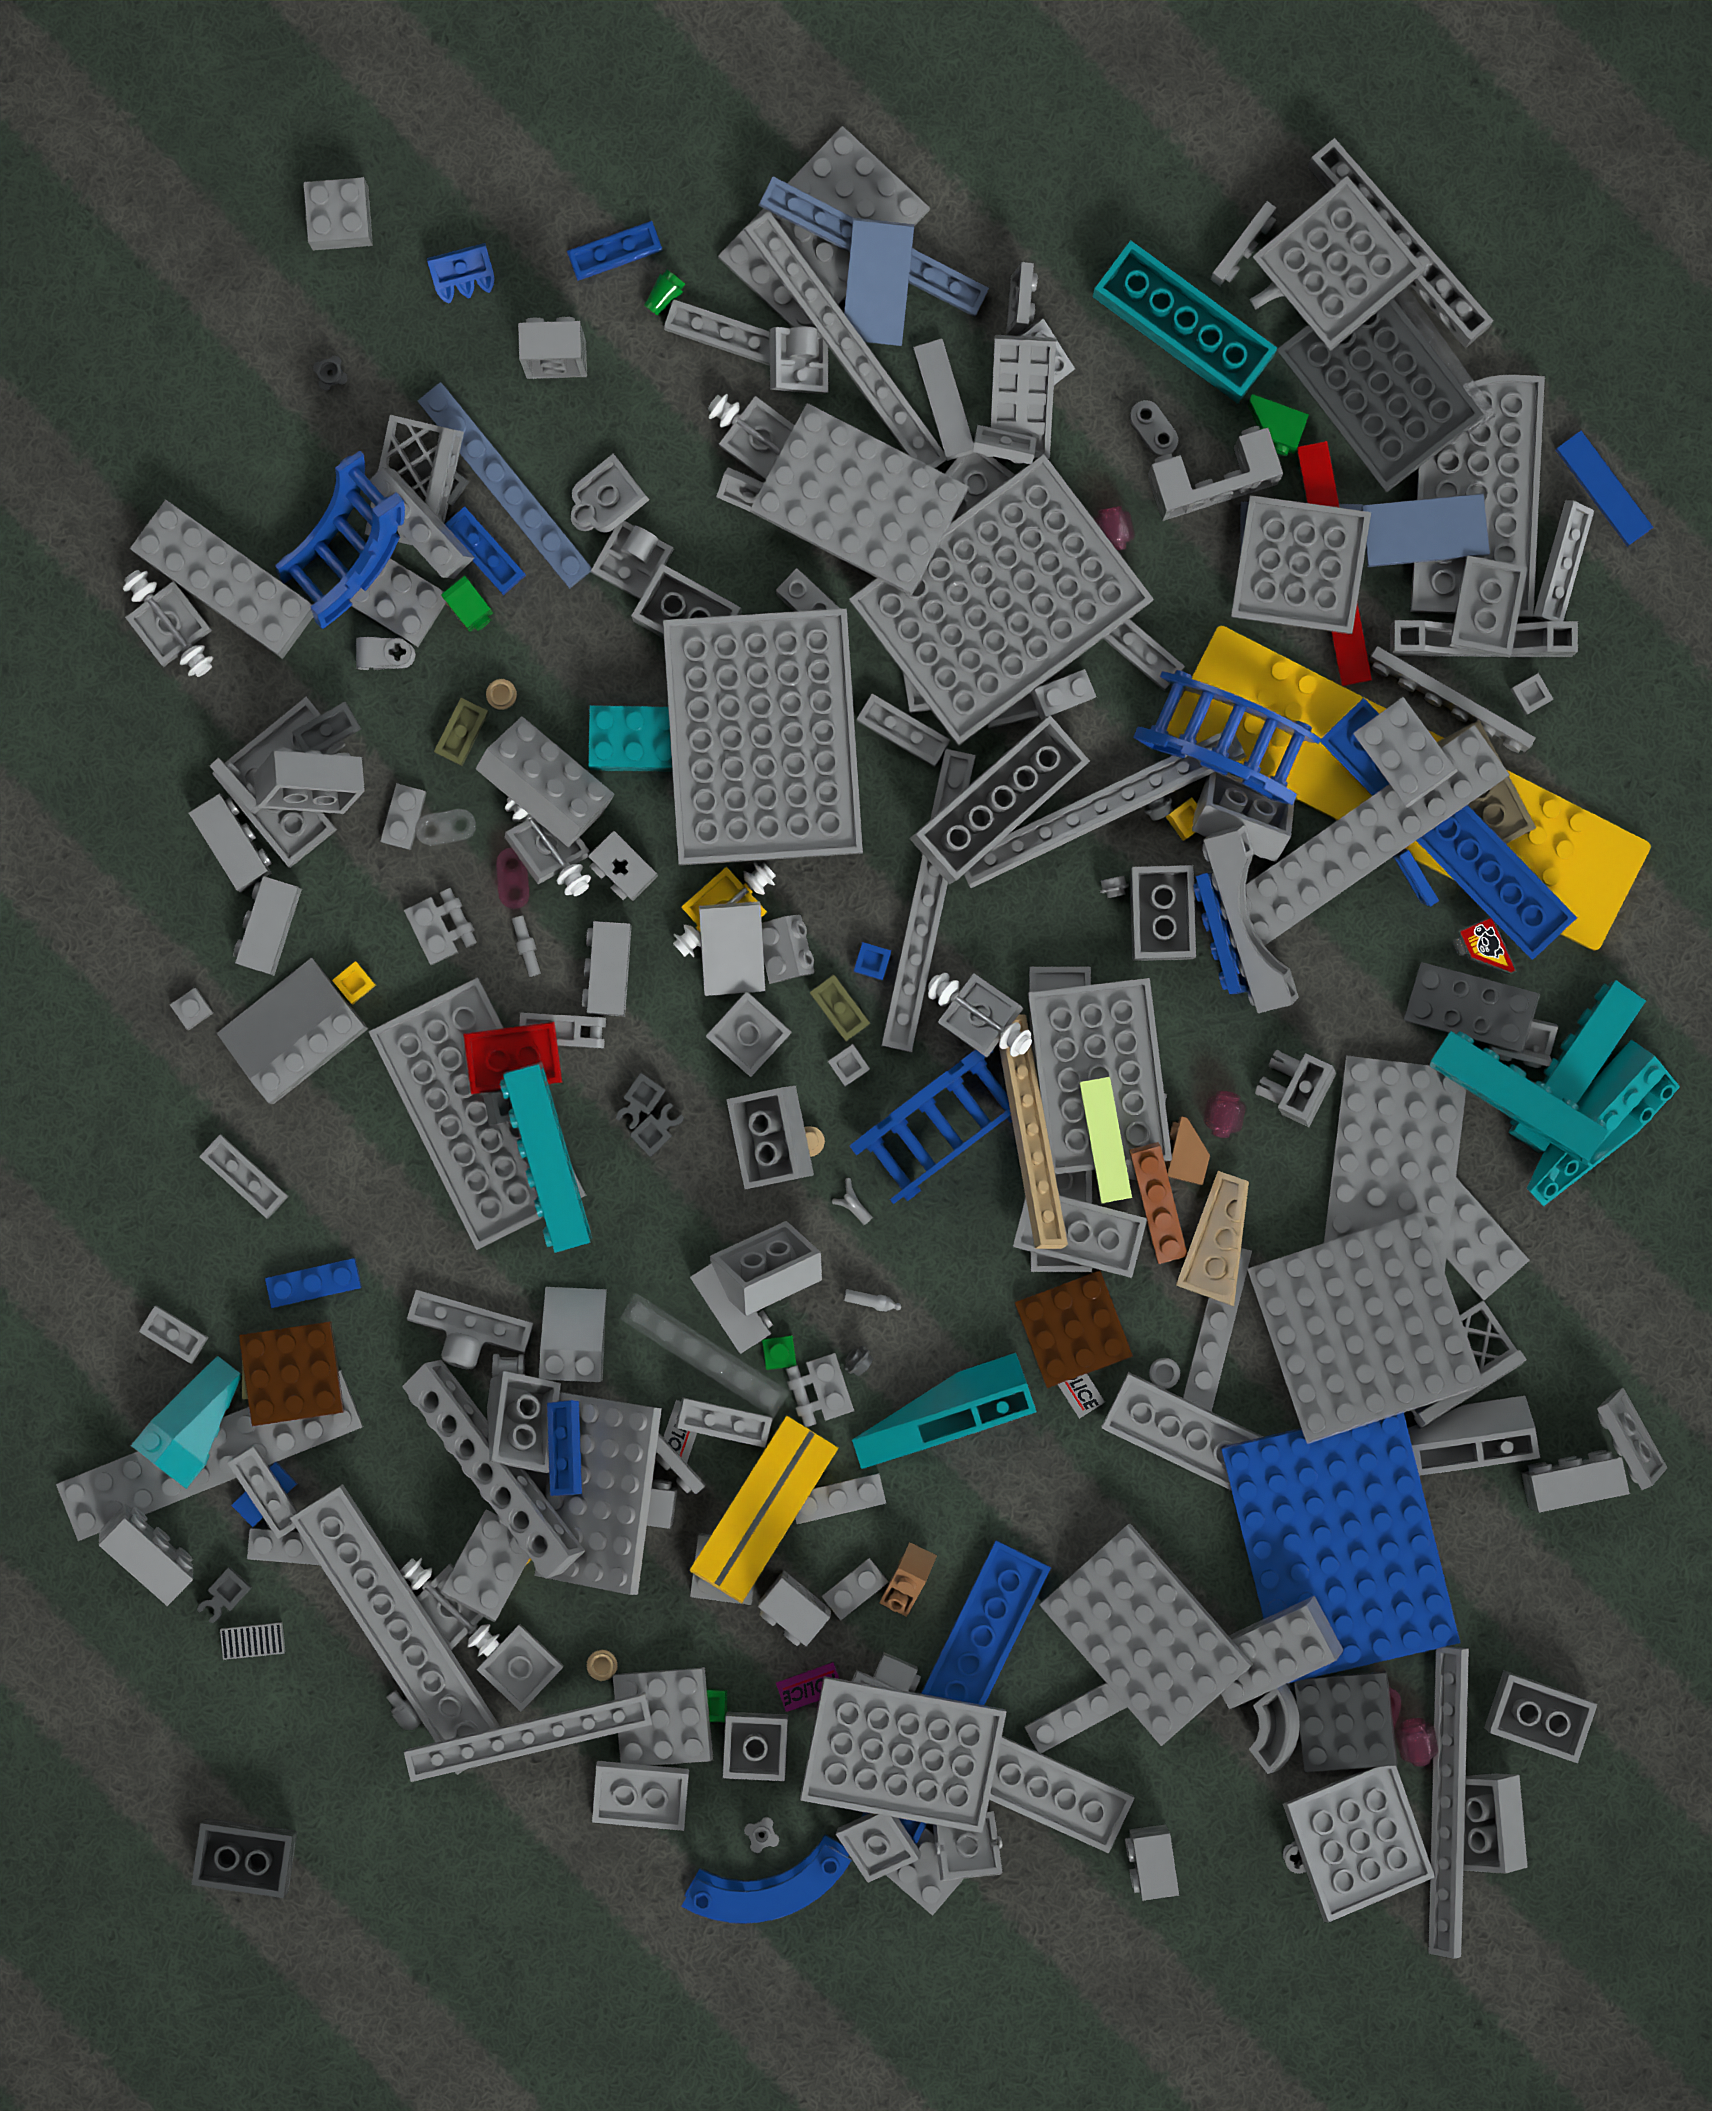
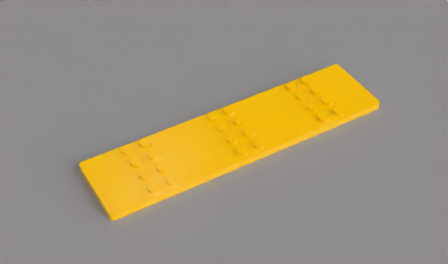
M1219 626L1216 629L1192 676L1193 680L1240 696L1294 723L1295 721L1306 723L1312 727L1311 732L1320 738L1327 734L1364 698L1225 626ZM1184 691L1166 730L1169 732L1168 735L1179 738L1180 734L1185 733L1201 695ZM1212 699L1195 738L1197 744L1223 732L1233 706ZM1366 699L1379 714L1386 710V708ZM1244 712L1235 733L1246 755L1245 758L1236 761L1240 764H1244V761L1248 762L1265 723L1264 720L1247 712ZM1277 727L1259 765L1261 768L1260 773L1269 778L1275 776L1292 737ZM1429 731V733L1432 735L1436 742L1444 739L1443 737ZM1303 741L1286 780L1288 783L1287 788L1297 794L1295 800L1338 821L1372 797L1366 788L1321 742L1316 744ZM1508 771L1509 777L1536 828L1507 843V846L1576 915L1577 919L1561 935L1590 950H1598L1602 946L1650 851V843ZM1417 841L1405 848L1410 851L1415 861L1453 879Z

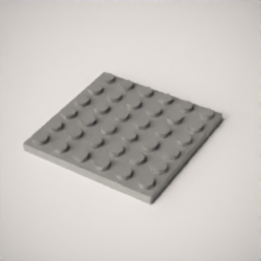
M1423 1211L1247 1269L1307 1444L1484 1386Z

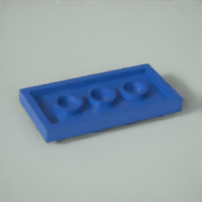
M1211 873L1196 876L1197 883L1193 884L1194 892L1198 902L1202 901L1206 913L1202 914V920L1206 931L1212 932L1214 942L1210 943L1212 955L1215 961H1220L1223 970L1219 972L1221 986L1223 990L1227 989L1229 994L1247 992L1246 978L1242 976L1239 969V953L1237 948L1233 947L1230 940V923L1228 919L1226 920L1223 917L1221 911L1222 898L1220 891L1214 888Z

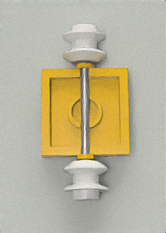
M754 862L755 871L752 873L744 871V880L746 881L744 884L727 867L724 868L681 907L697 925L695 927L697 930L692 926L684 925L685 933L683 935L673 934L677 939L673 944L684 957L689 953L694 957L693 949L697 946L701 947L699 906L757 902L752 896L753 891L751 889L758 894L764 895L763 887L767 883L775 885L772 881L775 874L765 863L759 866ZM761 906L762 918L767 914V911Z

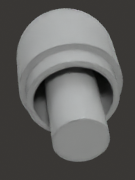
M394 1690L386 1697L394 1707L391 1710L392 1716L401 1728L413 1730L420 1725L421 1719L407 1698L403 1700L397 1690Z

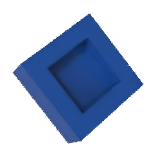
M862 942L854 972L883 981L891 950Z

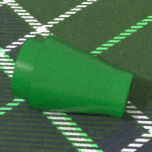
M666 269L663 274H659L644 306L658 316L663 309L673 302V299L675 300L683 293L682 289L686 283Z

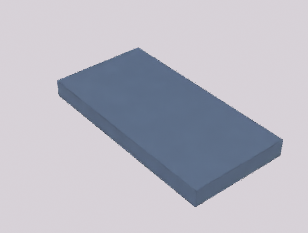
M854 218L844 314L864 342L902 346L915 224Z
M1484 494L1362 505L1361 511L1371 512L1366 543L1367 567L1466 558L1467 556L1480 557L1490 554Z

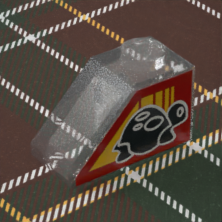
M1491 917L1454 933L1456 939L1453 940V944L1460 957L1464 955L1467 961L1506 976L1517 972L1498 928Z

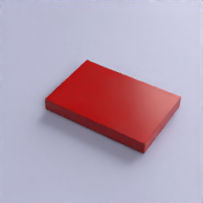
M555 1022L463 1034L471 1094L502 1091L500 1081L504 1079L503 1074L505 1072L539 1062L543 1064L548 1084L563 1083Z

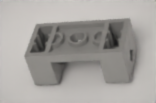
M1254 426L1242 431V436H1239L1234 446L1241 470L1224 475L1225 479L1213 483L1212 479L1199 482L1195 484L1196 489L1193 490L1181 455L1173 457L1172 454H1166L1156 458L1155 463L1150 467L1148 479L1162 521L1277 485L1283 475V471L1269 428L1260 430L1259 426Z

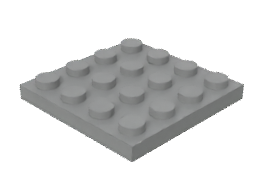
M1348 176L1253 256V259L1330 351L1425 271L1423 265Z
M1250 495L1231 617L1352 634L1371 512Z
M1396 1766L1371 1767L1283 1803L1324 1922L1329 1923L1435 1878Z

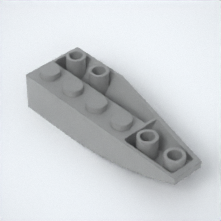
M1525 1395L1464 1404L1446 1412L1421 1429L1418 1424L1408 1428L1419 1476L1540 1458L1536 1429Z

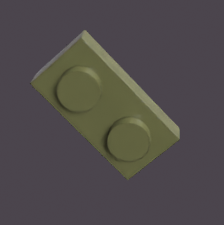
M460 698L434 753L463 766L489 711Z
M835 975L810 992L811 996L846 1042L870 1024Z

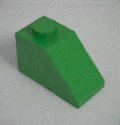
M1252 394L1247 406L1256 425L1259 426L1260 430L1269 428L1277 454L1287 456L1288 452L1294 454L1309 414Z
M463 576L441 594L446 604L469 632L474 628L479 631L491 621L489 616L493 614L492 610L466 576Z

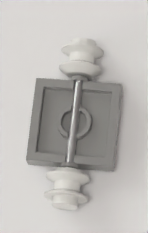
M725 394L723 397L717 395L708 407V410L711 412L709 419L717 416L721 419L720 427L733 425L721 440L719 446L766 481L795 425L756 396L744 412L739 415V402L731 405L727 402L728 394Z
M136 570L125 578L126 584L123 590H132L134 595L131 601H144V604L125 617L163 667L182 654L180 665H189V676L196 674L197 677H200L208 672L212 667L210 662L213 660V657H205L202 654L205 649L204 645H193L211 632V628L174 581L154 595L157 583H148L146 580L149 574L148 571L140 572Z
M508 797L505 810L507 812L514 811L515 814L512 820L523 823L506 831L505 839L537 884L560 873L557 883L559 885H567L564 891L565 895L573 894L578 896L586 891L591 877L589 875L582 876L580 872L583 866L577 863L588 858L590 851L579 837L567 847Z
M947 973L936 975L931 979L928 985V997L932 1000L939 997L938 1003L942 1007L951 1004L938 1021L945 1029L985 1057L989 1056L998 1042L1001 1049L1010 1047V1055L1013 1057L1019 1054L1022 1055L1029 1049L1032 1042L1030 1039L1031 1032L1029 1030L1020 1032V1024L1018 1022L1013 1023L1023 1010L1018 1003L974 973L960 992L959 981L953 980L949 982L950 976Z
M412 1558L400 1572L404 1575V1579H408L411 1582V1590H418L423 1585V1592L417 1599L450 1650L468 1633L469 1635L473 1634L468 1639V1647L475 1645L480 1649L478 1657L482 1653L488 1657L500 1644L496 1640L500 1634L492 1636L488 1632L490 1624L481 1625L477 1630V1623L483 1616L440 1593L454 1566L450 1563L433 1581L431 1579L427 1581L431 1577L432 1568L424 1570L420 1566L422 1558L417 1562Z

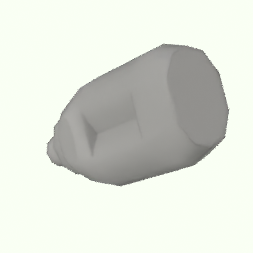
M849 1289L845 1290L843 1301L873 1307L878 1311L885 1312L892 1309H901V1304L895 1303L888 1296L881 1294L872 1295Z

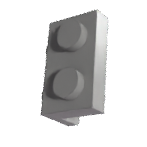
M801 915L784 916L762 923L763 958L769 984L814 974V958L809 950L806 938L807 929Z
M1533 1019L1523 1053L1490 1044L1488 1046L1490 1050L1500 1056L1501 1060L1511 1061L1512 1058L1524 1060L1523 1063L1534 1068H1541L1542 1065L1550 1066V1054L1558 1026L1554 1023Z

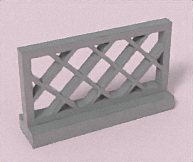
M390 415L378 471L382 467L390 469L388 465L390 457L399 452L406 466L397 473L401 476L407 471L411 472L417 482V485L412 487L415 492L421 489L426 497V505L445 523L448 509L447 501L452 490L464 432ZM397 423L407 425L413 435L401 444L395 437ZM414 427L422 428V430L417 433ZM430 430L439 432L437 446L428 451L420 437ZM416 440L424 454L410 462L403 448ZM427 459L432 467L431 475L422 481L414 467ZM371 502V508L375 507L373 502ZM367 522L365 534L370 535L371 525ZM397 529L400 535L398 542L412 545L408 541V539Z
M1484 1300L1460 1315L1461 1321L1466 1320L1464 1326L1466 1335L1471 1333L1484 1336L1482 1352L1472 1350L1474 1356L1481 1357L1479 1371L1484 1386L1411 1410L1415 1415L1414 1420L1420 1429L1518 1368L1527 1360L1521 1350L1517 1351ZM1478 1311H1481L1487 1320L1486 1332L1469 1328L1471 1316ZM1491 1327L1493 1328L1496 1334L1490 1333ZM1489 1338L1501 1340L1507 1351L1500 1356L1487 1354ZM1485 1359L1492 1360L1491 1362L1484 1365Z

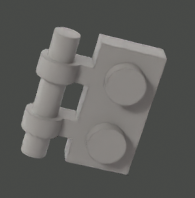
M451 888L440 892L444 904L439 907L436 906L433 898L430 897L404 910L430 965L458 953L453 941L462 938L466 948L477 943L472 933L474 928L471 922L467 923L461 910L463 905L459 898H455ZM450 913L456 929L450 932L442 919V916Z
M835 1353L806 1362L810 1374L802 1377L798 1365L786 1369L790 1380L787 1381L789 1390L794 1392L798 1404L796 1411L798 1417H802L805 1427L817 1424L813 1412L822 1409L825 1421L854 1411ZM813 1383L818 1400L810 1403L804 1386Z

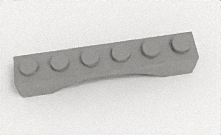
M1394 620L1390 625V654L1394 656L1503 657L1451 647L1452 623L1425 620ZM1545 621L1517 624L1510 657H1572L1578 652V621Z
M1244 824L1212 833L1204 839L1203 854L1208 862L1210 861L1214 872L1212 873L1213 886L1217 891H1220L1223 901L1221 902V911L1223 917L1229 920L1231 927L1230 940L1233 947L1238 949L1240 955L1239 969L1242 976L1247 978L1250 987L1248 988L1249 1001L1252 1006L1256 1007L1257 1013L1292 1005L1299 996L1291 970L1266 949L1256 934L1249 918L1246 904V879L1254 851L1246 826Z

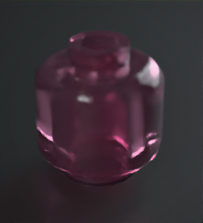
M1122 506L1098 511V516L1094 518V521L1117 551L1127 549L1126 543L1132 541L1135 537L1130 512L1122 510Z
M1217 1091L1216 1095L1208 1098L1203 1122L1206 1127L1212 1129V1135L1229 1138L1230 1133H1236L1242 1129L1246 1105L1240 1100V1095L1228 1091Z
M1411 1718L1405 1720L1396 1731L1399 1755L1405 1762L1412 1763L1414 1766H1425L1430 1763V1759L1437 1755L1439 1749L1435 1728L1429 1722H1425L1424 1719Z

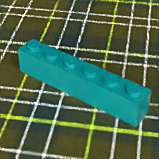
M1617 980L1609 983V985L1604 983L1594 996L1597 1002L1592 1010L1587 1008L1577 1021L1581 1026L1575 1035L1570 1033L1560 1046L1564 1051L1558 1060L1553 1058L1550 1066H1546L1543 1071L1547 1076L1542 1083L1549 1086L1553 1090L1551 1094L1561 1101L1563 1098H1567L1577 1104L1646 1002V1000ZM1511 1118L1509 1121L1513 1125L1509 1130L1511 1135L1538 1153L1546 1150L1550 1142Z
M1450 1031L1432 1058L1430 1067L1585 1165L1588 1164L1609 1131L1604 1128L1606 1125L1604 1121L1592 1114L1587 1117L1577 1111L1579 1106L1567 1098H1563L1561 1101L1551 1094L1553 1090L1540 1081L1534 1084L1525 1078L1527 1074L1513 1064L1510 1067L1504 1065L1499 1061L1500 1056L1492 1050L1484 1048L1482 1051L1473 1045L1474 1040L1465 1033L1459 1031L1455 1034Z

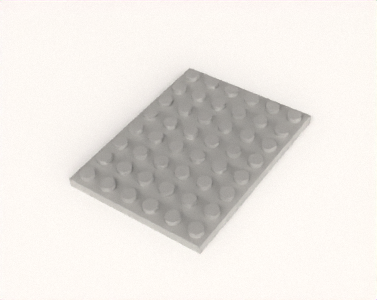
M1045 454L949 525L912 596L877 578L849 599L850 603L958 746L1154 600Z
M847 608L663 620L679 865L863 854Z

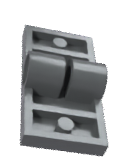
M1421 962L1404 1021L1445 1033L1452 1031L1457 1034L1460 1031L1471 1037L1474 1042H1482L1523 1053L1540 994Z

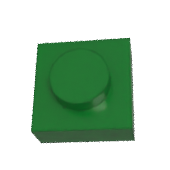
M793 1335L762 1340L766 1370L797 1366Z
M707 1689L709 1722H726L728 1690Z

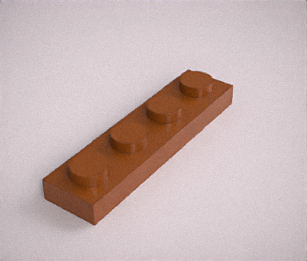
M1159 1142L1130 1149L1129 1152L1158 1264L1186 1257L1187 1251Z

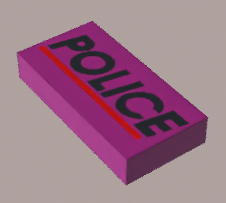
M834 1661L776 1682L786 1712L819 1701L824 1676L840 1679Z

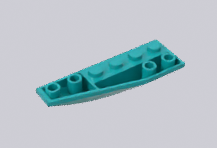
M1630 1040L1588 1086L1577 1102L1579 1106L1577 1111L1587 1117L1590 1114L1598 1117L1605 1122L1604 1128L1609 1131L1587 1165L1552 1143L1548 1145L1527 1186V1190L1542 1206L1553 1200L1637 1134L1680 1088L1655 1055L1633 1040Z
M1013 1353L955 1373L852 1439L861 1469L946 1443L1036 1413L1037 1411L1017 1354Z

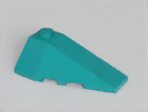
M217 1356L150 1421L131 1446L187 1489L207 1464L210 1456L208 1453L214 1438L218 1436L220 1423L226 1409L230 1406L242 1374Z

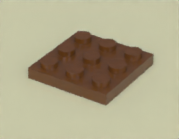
M1101 1270L1015 1302L1046 1388L1133 1357Z
M332 1321L239 1335L252 1426L345 1412Z

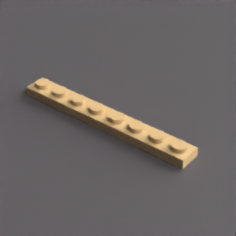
M1019 1014L1013 1023L1018 1022L1020 1024V1032L1029 1030L1026 1015ZM1032 1045L1024 1054L1014 1057L1010 1055V1047L1006 1049L999 1047L1035 1249H1062L1068 1243Z

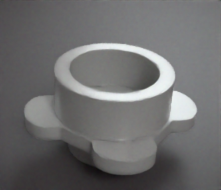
M764 1817L760 1822L755 1824L749 1823L745 1826L744 1832L749 1836L751 1841L750 1848L755 1853H760L763 1848L768 1846L775 1847L779 1843V1836L774 1833L772 1827L773 1820L769 1817ZM760 1832L765 1834L763 1838L759 1837Z

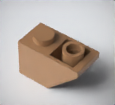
M1179 1117L1178 1123H1172L1169 1133L1170 1140L1174 1141L1171 1149L1172 1160L1164 1161L1168 1177L1203 1185L1210 1154L1188 1118Z
M909 1542L880 1600V1604L907 1617L928 1579L937 1555Z

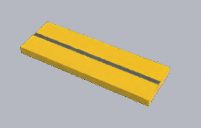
M786 1416L689 1571L742 1604L837 1452L838 1447Z

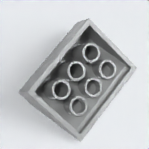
M310 958L217 1032V1035L269 1104H275L369 1028L314 959Z

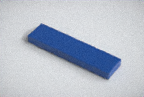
M1582 431L1556 448V452L1627 547L1653 528Z

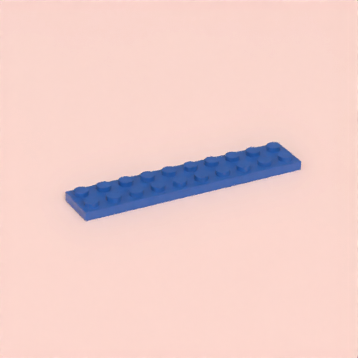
M1363 698L1321 738L1320 742L1373 796L1388 786L1389 782L1353 734L1379 715L1368 701ZM1466 805L1416 840L1532 960L1577 919L1576 915L1469 805Z
M995 1540L921 1694L985 1705L1051 1567ZM863 1812L862 1815H861V1817H863V1816H865V1815H867V1814H869V1813H868V1812ZM899 1818L917 1845L927 1823Z

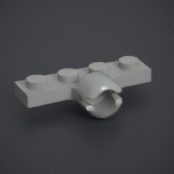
M419 1290L415 1291L407 1316V1321L444 1331L447 1337L441 1353L442 1359L447 1364L462 1369H473L476 1366L481 1348L485 1344L525 1354L533 1329V1323Z

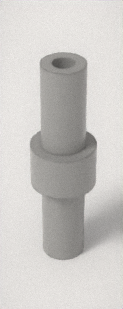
M524 916L512 918L518 938L516 943L519 955H523L529 977L539 975L541 972L534 952L537 948L534 939L529 936Z

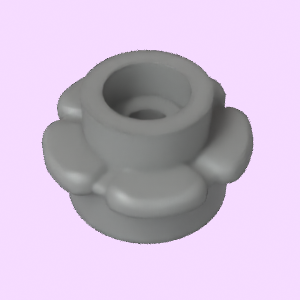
M1124 876L1105 879L1101 881L1102 890L1099 891L1100 893L1106 892L1107 898L1124 895V888L1129 887V884H1126Z

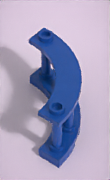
M358 451L353 456L344 458L335 467V490L323 517L307 538L293 552L285 555L275 565L279 579L283 584L293 577L314 601L311 610L315 622L321 629H324L351 607L353 603L350 599L361 588L366 591L378 577L400 537L396 533L398 526L404 524V500L397 492L390 497H384L365 476V460L361 451ZM361 490L374 503V508H371L360 495ZM354 507L371 525L367 542L361 538L347 521ZM338 531L344 535L359 553V558L350 570L343 565L327 546ZM318 555L340 579V582L326 595L318 589L302 570Z
M1176 670L1175 674L1162 671L1160 677L1173 685L1156 725H1152L1151 729L1138 726L1133 738L1152 750L1184 759L1185 755L1201 760V766L1222 775H1227L1229 772L1243 779L1241 784L1255 790L1270 800L1293 805L1297 794L1287 788L1288 783L1286 780L1303 741L1319 744L1321 740L1320 737L1311 732L1312 727L1301 721H1295L1294 723L1240 696L1193 680L1191 675L1183 671ZM1183 691L1201 695L1185 733L1180 734L1179 738L1168 735L1169 732L1166 730ZM1214 699L1233 706V709L1217 746L1212 747V750H1208L1196 745L1197 740L1195 738L1211 701ZM1244 712H1247L1264 720L1265 723L1248 762L1244 761V764H1240L1228 758L1230 755L1228 749ZM1277 727L1292 737L1275 776L1269 778L1260 773L1261 768L1259 765Z
M977 1050L971 1052L958 1064L943 1073L850 1145L856 1156L866 1148L870 1153L873 1151L902 1189L890 1199L893 1204L902 1197L909 1201L922 1191L918 1186L1006 1118L1010 1123L1012 1122L1008 1095L985 1066L988 1064L985 1061L986 1057ZM969 1070L972 1074L976 1073L1005 1111L992 1122L962 1084L964 1080L961 1076ZM945 1088L949 1092L953 1091L982 1129L966 1142L960 1139L935 1106L936 1101L933 1097ZM917 1109L921 1113L925 1111L954 1150L937 1164L907 1126L908 1121L905 1118ZM890 1130L894 1134L898 1133L926 1170L924 1174L913 1182L909 1180L883 1145L884 1140L881 1137Z
M825 1834L820 1843L805 1859L793 1868L771 1877L742 1881L721 1877L699 1868L684 1894L686 1898L681 1907L706 1918L729 1923H758L778 1919L808 1906L821 1897L841 1877L852 1859L848 1858L849 1854L842 1843Z

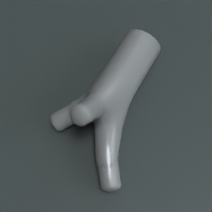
M1272 281L1264 291L1249 300L1256 310L1267 302L1284 295Z
M846 1178L845 1187L847 1194L844 1195L845 1199L834 1198L832 1204L841 1205L849 1209L865 1225L873 1217L857 1199L852 1188L851 1178Z

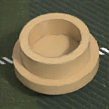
M497 679L490 683L487 688L486 698L489 704L496 709H508L516 701V689L508 680Z
M804 1127L810 1157L816 1156L824 1148V1136L816 1127Z
M597 1650L588 1658V1673L596 1680H608L617 1671V1659L610 1651Z

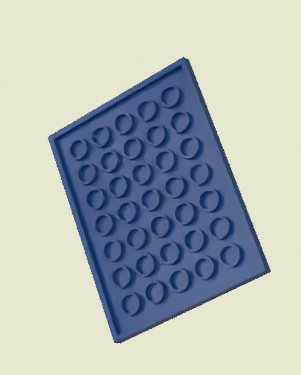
M1404 1412L1309 1444L1306 1443L1303 1431L1299 1428L1221 1447L1263 1618L1265 1619L1315 1596L1344 1650L1336 1661L1291 1682L1460 1643Z

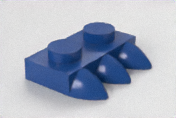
M486 243L427 258L435 290L439 297L448 304L451 303L454 296V285L467 298H470L474 291V280L487 293H490L493 288L494 272Z

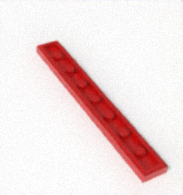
M1328 442L1297 447L1307 503L1340 508ZM1357 603L1353 633L1332 632L1342 686L1372 681Z

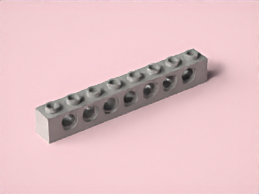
M1335 138L1311 157L1308 168L1328 191L1348 176L1423 265L1425 271L1412 281L1410 286L1464 348L1468 347L1490 327L1493 319Z
M437 1360L424 1363L402 1386L408 1394L409 1400L418 1407L426 1418L429 1427L435 1430L442 1439L446 1450L453 1454L460 1463L464 1474L472 1479L480 1490L482 1498L489 1502L498 1514L500 1522L507 1526L516 1538L517 1545L525 1550L534 1562L535 1569L546 1579L562 1574L585 1552L584 1548L523 1468L489 1462L488 1421L444 1362Z

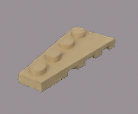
M1220 1171L1217 1172L1176 1286L1234 1306L1248 1181Z

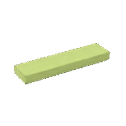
M1110 1077L1079 1082L1101 1203L1132 1198Z

